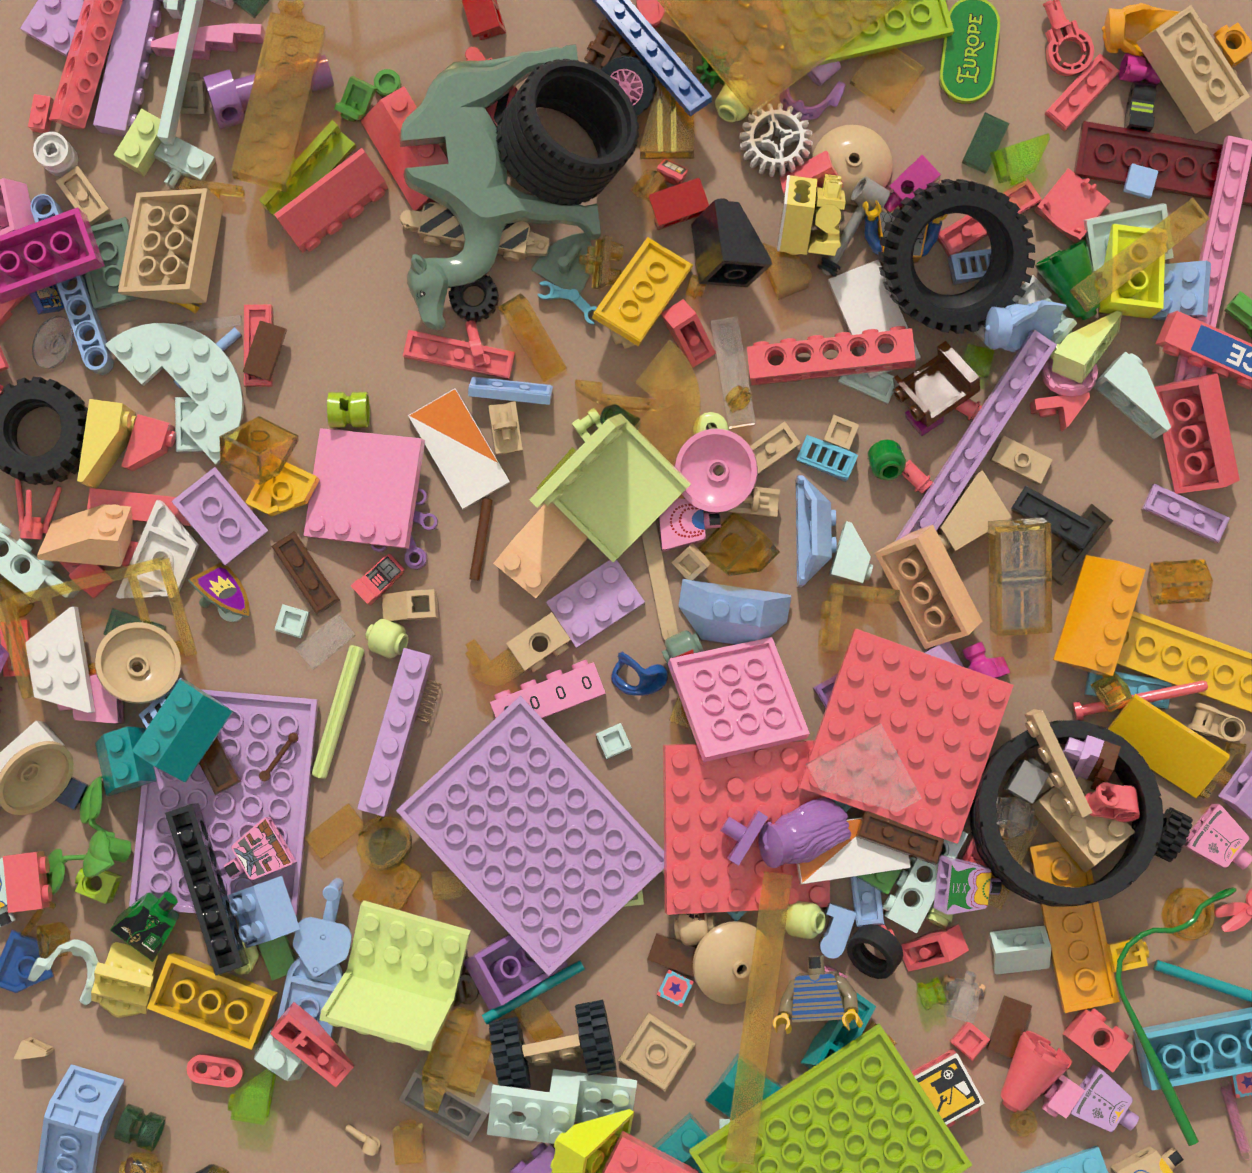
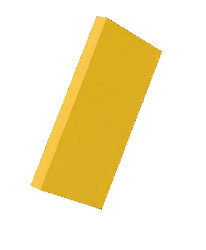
M647 237L594 311L592 318L639 347L692 270L693 264Z
M1134 694L1107 728L1131 744L1139 752L1138 754L1144 758L1151 770L1195 798L1200 795L1230 757V754L1137 694Z

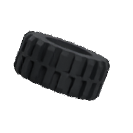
M33 377L32 380L22 378L17 380V385L15 386L10 383L4 386V393L0 396V470L20 481L33 485L38 483L53 485L55 480L59 482L67 480V474L70 472L76 474L79 471L78 465L81 459L88 408L85 407V402L81 397L59 382L52 379L45 380L42 377ZM36 408H51L57 412L61 420V434L58 442L50 451L43 455L29 456L21 451L17 442V429L21 420L27 413Z

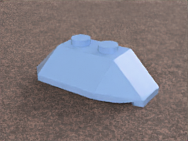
M798 475L795 479L797 587H803L832 558V553H836V537L831 536V526H836V510H831V502L803 475Z
M682 579L679 608L701 640L736 645L768 638L786 624L791 595Z

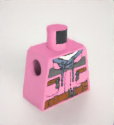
M265 817L231 846L236 858L224 864V868L231 879L245 872L250 880H254L293 865L297 861L272 818Z

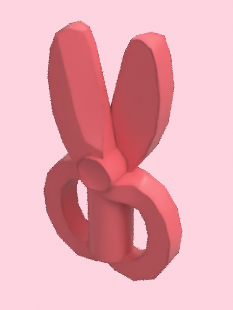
M1252 888L1246 894V903L1231 902L1220 906L1214 911V915L1217 918L1233 916L1221 926L1222 931H1235L1250 921L1252 918Z

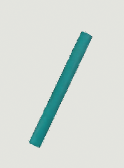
M579 960L548 977L504 1005L482 1014L486 1025L584 971L585 968Z
M1156 960L1153 969L1155 971L1252 1002L1251 990L1160 960Z

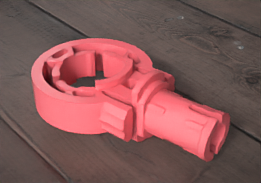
M1060 0L1047 1L1043 4V7L1052 26L1051 30L1045 32L1048 40L1046 47L1048 65L1059 75H1077L1085 70L1093 59L1094 45L1092 39L1085 31L1079 29L1076 20L1069 22L1066 19ZM1064 41H1074L1080 46L1081 53H1085L1087 48L1085 63H1081L1086 56L1082 55L1076 63L1068 64L1064 62L1059 66L1058 63L1062 60L1058 53L1060 44Z

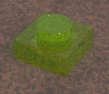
M967 344L963 360L978 376L987 378L994 350Z

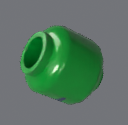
M880 440L873 444L868 451V462L875 477L882 480H893L903 473L906 467V459L901 446L896 441Z

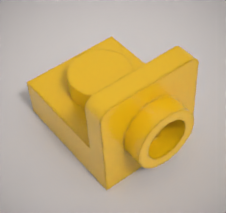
M1135 936L1129 937L1127 940L1106 944L1112 972L1116 973L1117 959L1126 943ZM1141 939L1129 949L1123 960L1122 971L1148 966L1146 958H1149V950L1145 941Z

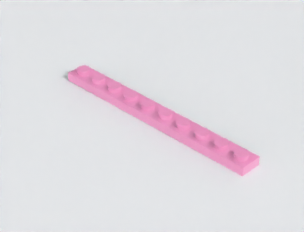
M1229 135L1224 139L1199 261L1207 260L1211 263L1207 317L1195 319L1215 328L1252 157L1251 140ZM1179 355L1173 382L1206 375L1207 367L1204 365L1202 368L1193 366L1187 362L1188 358Z

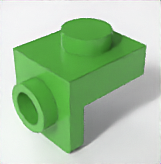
M351 76L341 102L336 103L334 109L341 112L340 116L346 120L355 122L356 120L363 119L369 111L377 87L355 76Z

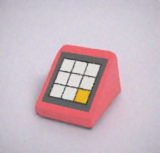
M664 159L657 167V177L673 185L683 183L688 173L687 168L668 159Z

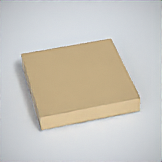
M648 1012L618 1061L663 1091H666L693 1049L695 1042Z

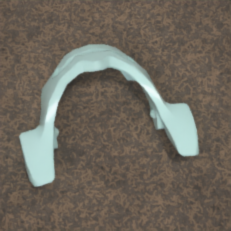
M74 939L59 945L48 958H37L28 977V980L33 982L45 970L51 968L59 954L70 951L74 956L83 957L88 972L85 988L79 1001L84 1005L91 1002V991L95 982L94 972L98 959L94 949L89 944Z

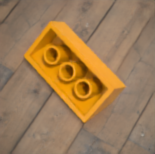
M1085 555L1053 660L1103 677L1113 676L1146 570L1116 560Z

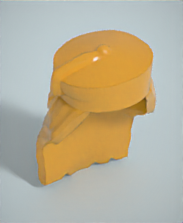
M1144 3L1128 5L1122 9L1108 8L1105 24L1102 27L1106 50L1110 53H1118V49H1120L1124 53L1146 57L1136 42L1180 11L1164 10Z

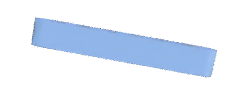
M40 194L31 201V212L35 223L63 213L60 205L49 195ZM50 204V212L42 215V208ZM82 274L57 283L85 366L99 375L109 373L113 369L114 359L111 351L105 346L107 339L98 313L93 309L85 275ZM77 279L76 288L67 290L68 283L71 280ZM85 304V313L77 316L76 309L78 306ZM94 329V338L90 341H85L86 332ZM98 355H103V363L95 367L93 365L94 358Z

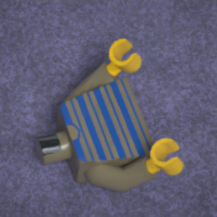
M823 955L808 956V973L796 975L795 979L789 982L781 998L778 1016L773 1021L775 1032H778L779 1025L786 1024V1034L791 1033L792 1027L789 1020L791 1018L792 1023L842 1020L847 1030H850L849 1023L852 1020H856L857 1026L861 1028L863 1022L858 1015L856 991L845 977L839 975L838 971L825 972Z

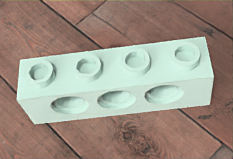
M0 522V546L7 543L9 547L8 553L4 557L0 556V574L29 597L39 599L49 587L45 583L49 574H59L52 569L55 564L48 560H38L37 556L31 552L33 547L21 538L18 541L10 536L12 531ZM24 560H29L30 569L22 574L20 565Z
M962 831L958 844L944 839L943 850L940 855L956 858L968 833ZM909 856L911 868H908L907 871L904 869L901 871L896 880L898 888L894 896L890 894L887 897L883 909L886 910L884 913L885 917L917 933L935 898L938 862L936 865ZM921 866H927L930 870V876L925 881H919L916 875L917 870ZM915 891L917 894L916 903L907 906L904 903L905 893Z

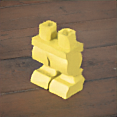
M825 174L823 188L817 187L814 209L815 225L822 230L814 229L810 233L809 253L835 256L837 249L841 247L839 222L841 220V209L844 210L846 202L844 191L841 190V176Z

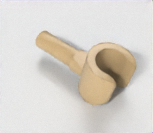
M349 1124L346 1126L345 1130L359 1139V1141L364 1142L363 1153L371 1156L378 1154L381 1144L379 1138L367 1136Z

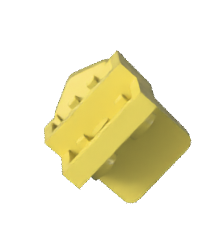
M119 942L113 943L105 964L97 963L94 972L95 982L91 991V1001L98 1002L100 1006L116 1018L138 1015L140 1013L147 1014V1006L153 992V975L158 955L152 962L130 945Z

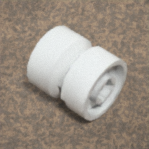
M43 133L34 142L33 153L35 158L52 175L63 177L77 167V152L59 133Z

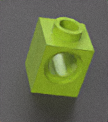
M81 868L75 879V884H78L75 892L104 904L113 902L123 876L106 870L97 875L102 880V886L99 890H95L91 885L93 877H86L83 873V868Z

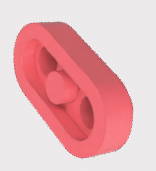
M202 1053L194 1056L188 1062L187 1074L195 1083L229 1088L237 1085L243 1079L244 1067L236 1058ZM200 1063L207 1065L206 1072L199 1070L198 1066ZM227 1067H232L235 1070L234 1076L227 1075Z

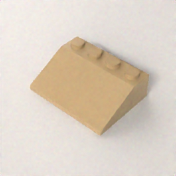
M208 188L136 193L118 293L181 304L206 303L223 202Z

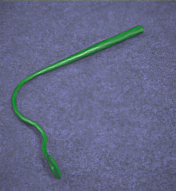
M1234 887L1222 890L1198 905L1192 918L1182 925L1174 928L1154 927L1140 932L1126 943L1117 959L1115 980L1120 998L1188 1146L1198 1143L1199 1140L1161 1062L1125 995L1121 980L1122 965L1129 949L1143 937L1154 933L1173 934L1187 929L1197 921L1205 907L1234 894L1237 890Z

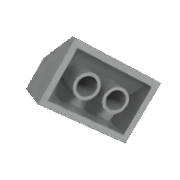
M432 1049L431 1052L426 1051L398 1101L471 1142L489 1113L492 1086L494 1084L469 1071L467 1067L448 1059L441 1052Z

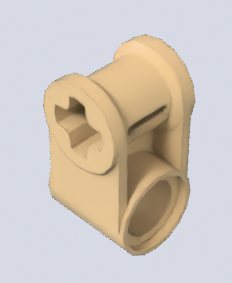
M1196 702V712L1193 721L1187 726L1189 729L1197 734L1212 737L1222 742H1234L1243 738L1246 728L1241 719L1221 712L1209 705ZM1227 722H1231L1235 726V734L1232 737L1227 736L1224 732V726Z

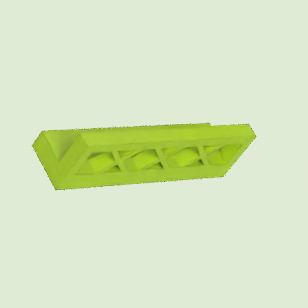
M331 120L259 199L264 209L275 217L274 214L340 165L356 148L355 143L344 135L339 126Z

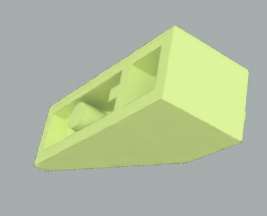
M1113 312L1068 334L1061 344L1057 343L1056 348L1051 354V359H1053L1052 371L1082 384L1118 334L1122 312Z

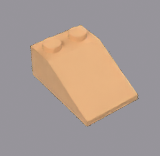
M551 503L548 507L544 504L493 564L533 597L540 598L586 542L588 537L554 503Z
M103 504L52 521L37 554L38 560L121 567L134 534L131 507Z

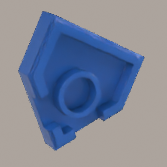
M11 930L0 956V988L17 993L27 989L29 986L54 977V973L50 968L45 970L36 981L28 980L30 971L37 958H47L39 939Z

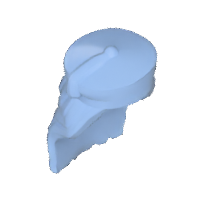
M1041 300L1027 305H1009L1006 308L991 307L986 317L984 343L990 349L1001 348L1015 352L1021 348L1031 330H1036L1051 340L1054 334L1053 330L1058 328L1062 318L1061 315H1063V311L1067 306L1061 303Z

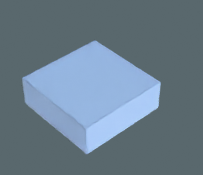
M1131 164L1123 192L1150 199L1158 171Z

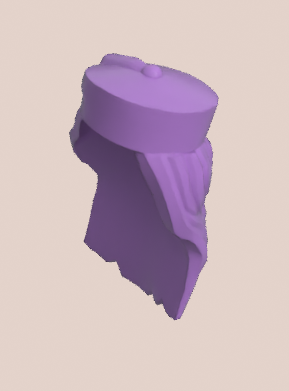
M821 797L801 805L790 813L784 814L774 824L771 822L765 823L761 828L758 840L760 854L764 862L771 868H777L783 864L812 861L822 853L851 837V832L848 829L849 823L846 822L848 818L847 813L840 806H837L832 799Z

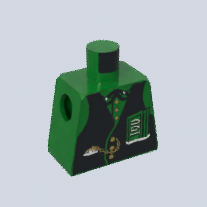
M165 892L160 898H157L152 893H146L118 915L110 931L153 962L179 918V914L173 910L178 900L170 892Z

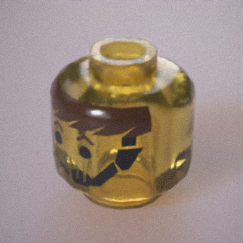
M132 1152L126 1161H121L119 1173H162L163 1162L159 1161L154 1153Z

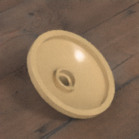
M860 125L837 127L825 134L814 150L812 158L824 151H828L832 165L838 175L841 176L844 187L841 190L845 194V205H857L856 202L851 200V195L863 177L867 176L884 188L890 180L893 166L890 149L880 135L867 127ZM856 156L859 162L851 163L849 157Z
M141 622L127 623L109 632L101 641L95 657L96 674L104 689L115 698L134 704L149 703L167 694L175 685L181 668L180 652L171 636L157 626ZM134 665L141 666L142 671L134 672L132 670V667Z
M43 741L31 744L13 755L0 772V806L11 814L27 815L45 808L56 800L67 787L73 773L74 761L69 750L58 742Z
M732 921L714 927L699 942L694 954L693 975L698 987L707 997L721 1004H738L751 999L760 992L771 974L773 953L770 943L759 929L745 922ZM743 965L742 971L737 972V968Z

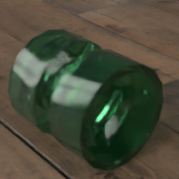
M127 1104L119 1119L114 1138L127 1144L135 1141L138 1148L153 1152L162 1135L166 1117L154 1112L145 1114L143 1108ZM138 1121H141L138 1133L134 1132Z

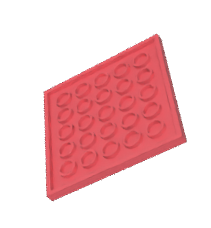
M854 628L798 787L958 844L1014 685Z
M798 740L703 762L697 744L663 745L665 913L667 915L787 909L790 904H795L797 901L812 902L819 905L820 908L828 907L830 903V880L800 885L797 864H783L777 868L769 867L760 854L758 845L760 832L738 866L727 859L737 841L720 831L728 817L733 818L746 827L757 810L768 816L765 823L771 822L774 824L784 814L790 813L811 800L825 797L798 787L815 740Z

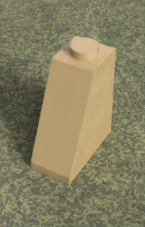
M983 470L972 478L937 529L945 549H948L950 553L957 551L1011 518V515Z

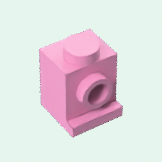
M1062 1075L1043 1093L1045 1097L1042 1100L1044 1102L1042 1109L1055 1118L1060 1114L1067 1119L1085 1090Z

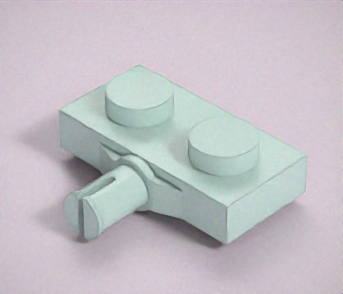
M176 136L173 146L161 142L154 153L156 159L171 168V172L164 183L173 189L181 175L191 177L203 183L216 162L215 157Z

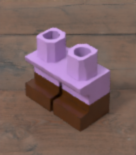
M1087 735L1084 742L1069 737L1063 753L1076 779L1080 776L1092 781L1090 789L1096 791L1097 786L1107 782L1111 776L1121 746Z

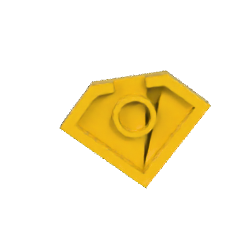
M270 455L245 503L272 517L307 504L320 479L311 473Z

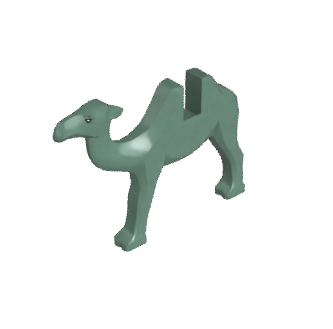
M576 44L566 45L562 48L552 47L539 51L521 52L515 56L493 60L453 62L437 75L429 86L421 105L403 122L399 134L400 147L446 143L448 164L405 168L403 175L408 187L445 206L453 213L462 228L465 238L463 250L454 257L422 258L418 254L412 255L411 267L407 274V284L425 327L435 331L445 328L446 321L442 315L448 288L473 283L489 272L498 253L502 231L507 224L520 221L533 224H567L578 226L590 240L599 239L601 236L597 204L587 206L579 204L559 205L522 193L507 184V169L500 157L501 155L497 147L498 143L496 142L497 128L486 111L489 106L504 97L541 64L544 65L545 62H553L556 59L578 60Z

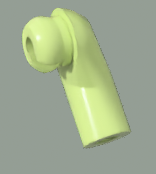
M242 941L249 964L235 969L236 974H248L253 970L259 958L256 945L246 948L245 943Z

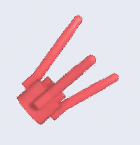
M15 478L20 538L42 540L43 533L48 532L62 488L60 486L56 488L44 523H41L40 517H32V491L30 489L26 491V509L24 512L21 481Z

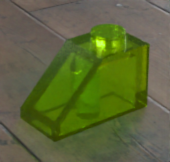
M1049 133L990 152L998 183L1009 181L1010 186L1026 181L1025 175L1034 173L1050 140Z
M266 1068L238 1088L235 1094L230 1095L228 1102V1111H232L230 1120L264 1125L269 1120L276 1080L275 1073Z

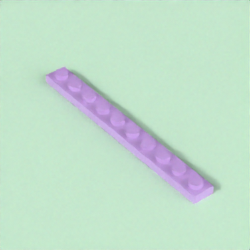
M1031 330L895 541L911 532L933 525L937 531L1057 344L1036 330Z

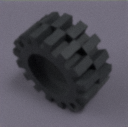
M487 275L473 283L452 287L448 292L449 301L454 312L461 319L465 318L467 321L476 320V322H480L482 318L486 320L489 318L490 313L493 314L495 312V306H498L499 302L496 284ZM471 286H477L484 292L483 301L476 306L468 305L463 299L465 290Z
M1172 807L1166 809L1165 813H1163L1164 823L1160 842L1154 855L1172 862L1186 843V838L1190 834L1189 830L1192 828V817Z

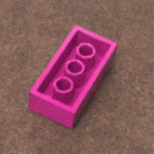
M77 207L0 236L1 304L105 266L88 217L82 210Z

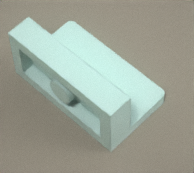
M1045 925L990 932L989 940L994 954L993 969L996 975L1048 969L1050 967L1051 944Z

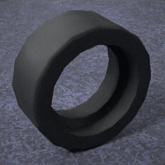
M874 924L860 927L847 945L848 957L852 964L860 972L875 979H886L891 976L903 958V949L898 939L890 931ZM865 944L877 948L886 960L873 955L866 948Z

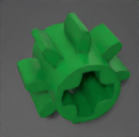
M715 52L708 58L702 56L701 62L703 66L696 67V73L702 74L700 83L706 82L710 84L711 89L717 83L724 85L725 79L722 75H729L730 68L724 67L726 57L720 59L716 57ZM708 68H710L711 70H715V69L717 68V69H718V73H716V72H714V71H711V72L709 73V72H708Z

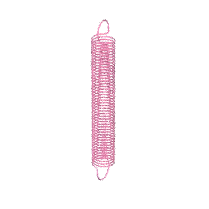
M1224 1088L1232 1093L1222 1091L1223 1098L1225 1097V1105H1228L1226 1106L1227 1112H1230L1228 1115H1230L1229 1119L1231 1118L1230 1121L1233 1123L1232 1128L1235 1130L1238 1148H1240L1239 1152L1241 1150L1248 1152L1247 1150L1250 1151V1148H1247L1249 1147L1248 1141L1243 1140H1247L1246 1134L1241 1133H1245L1244 1127L1239 1126L1243 1123L1235 1118H1240L1241 1116L1239 1115L1233 1090L1230 1091Z

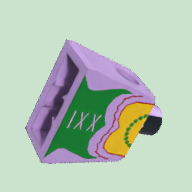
M943 855L939 856L934 898L935 909L945 914L981 910L988 906L989 894H1000L1002 889L1001 880L999 878H991V869L974 862Z

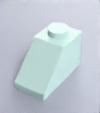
M846 521L843 525L829 576L861 585L864 580L869 581L873 565L869 564L871 556L851 522Z

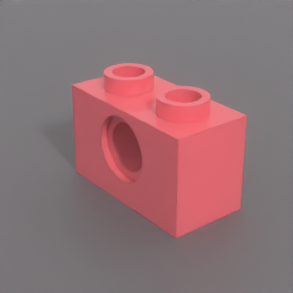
M1093 1008L1091 1011L1086 1009L1080 1010L1063 1032V1035L1113 1073L1133 1047L1132 1044L1126 1041L1129 1035L1117 1026L1113 1029L1104 1023L1107 1018ZM1104 1031L1105 1040L1101 1044L1096 1045L1093 1040L1095 1033Z

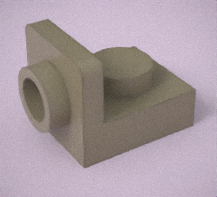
M189 72L180 114H205L204 79L200 77V73Z

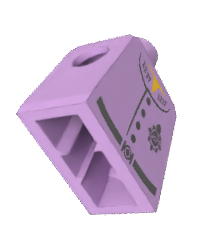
M1093 1064L1080 1084V1087L1085 1092L1071 1111V1114L1109 1132H1113L1118 1124L1131 1131L1139 1120V1116L1128 1109L1133 1098L1102 1069Z

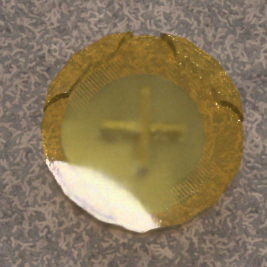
M377 816L369 820L358 834L357 852L360 859L370 868L378 871L392 870L400 866L408 858L412 848V836L408 827L399 818L393 816Z

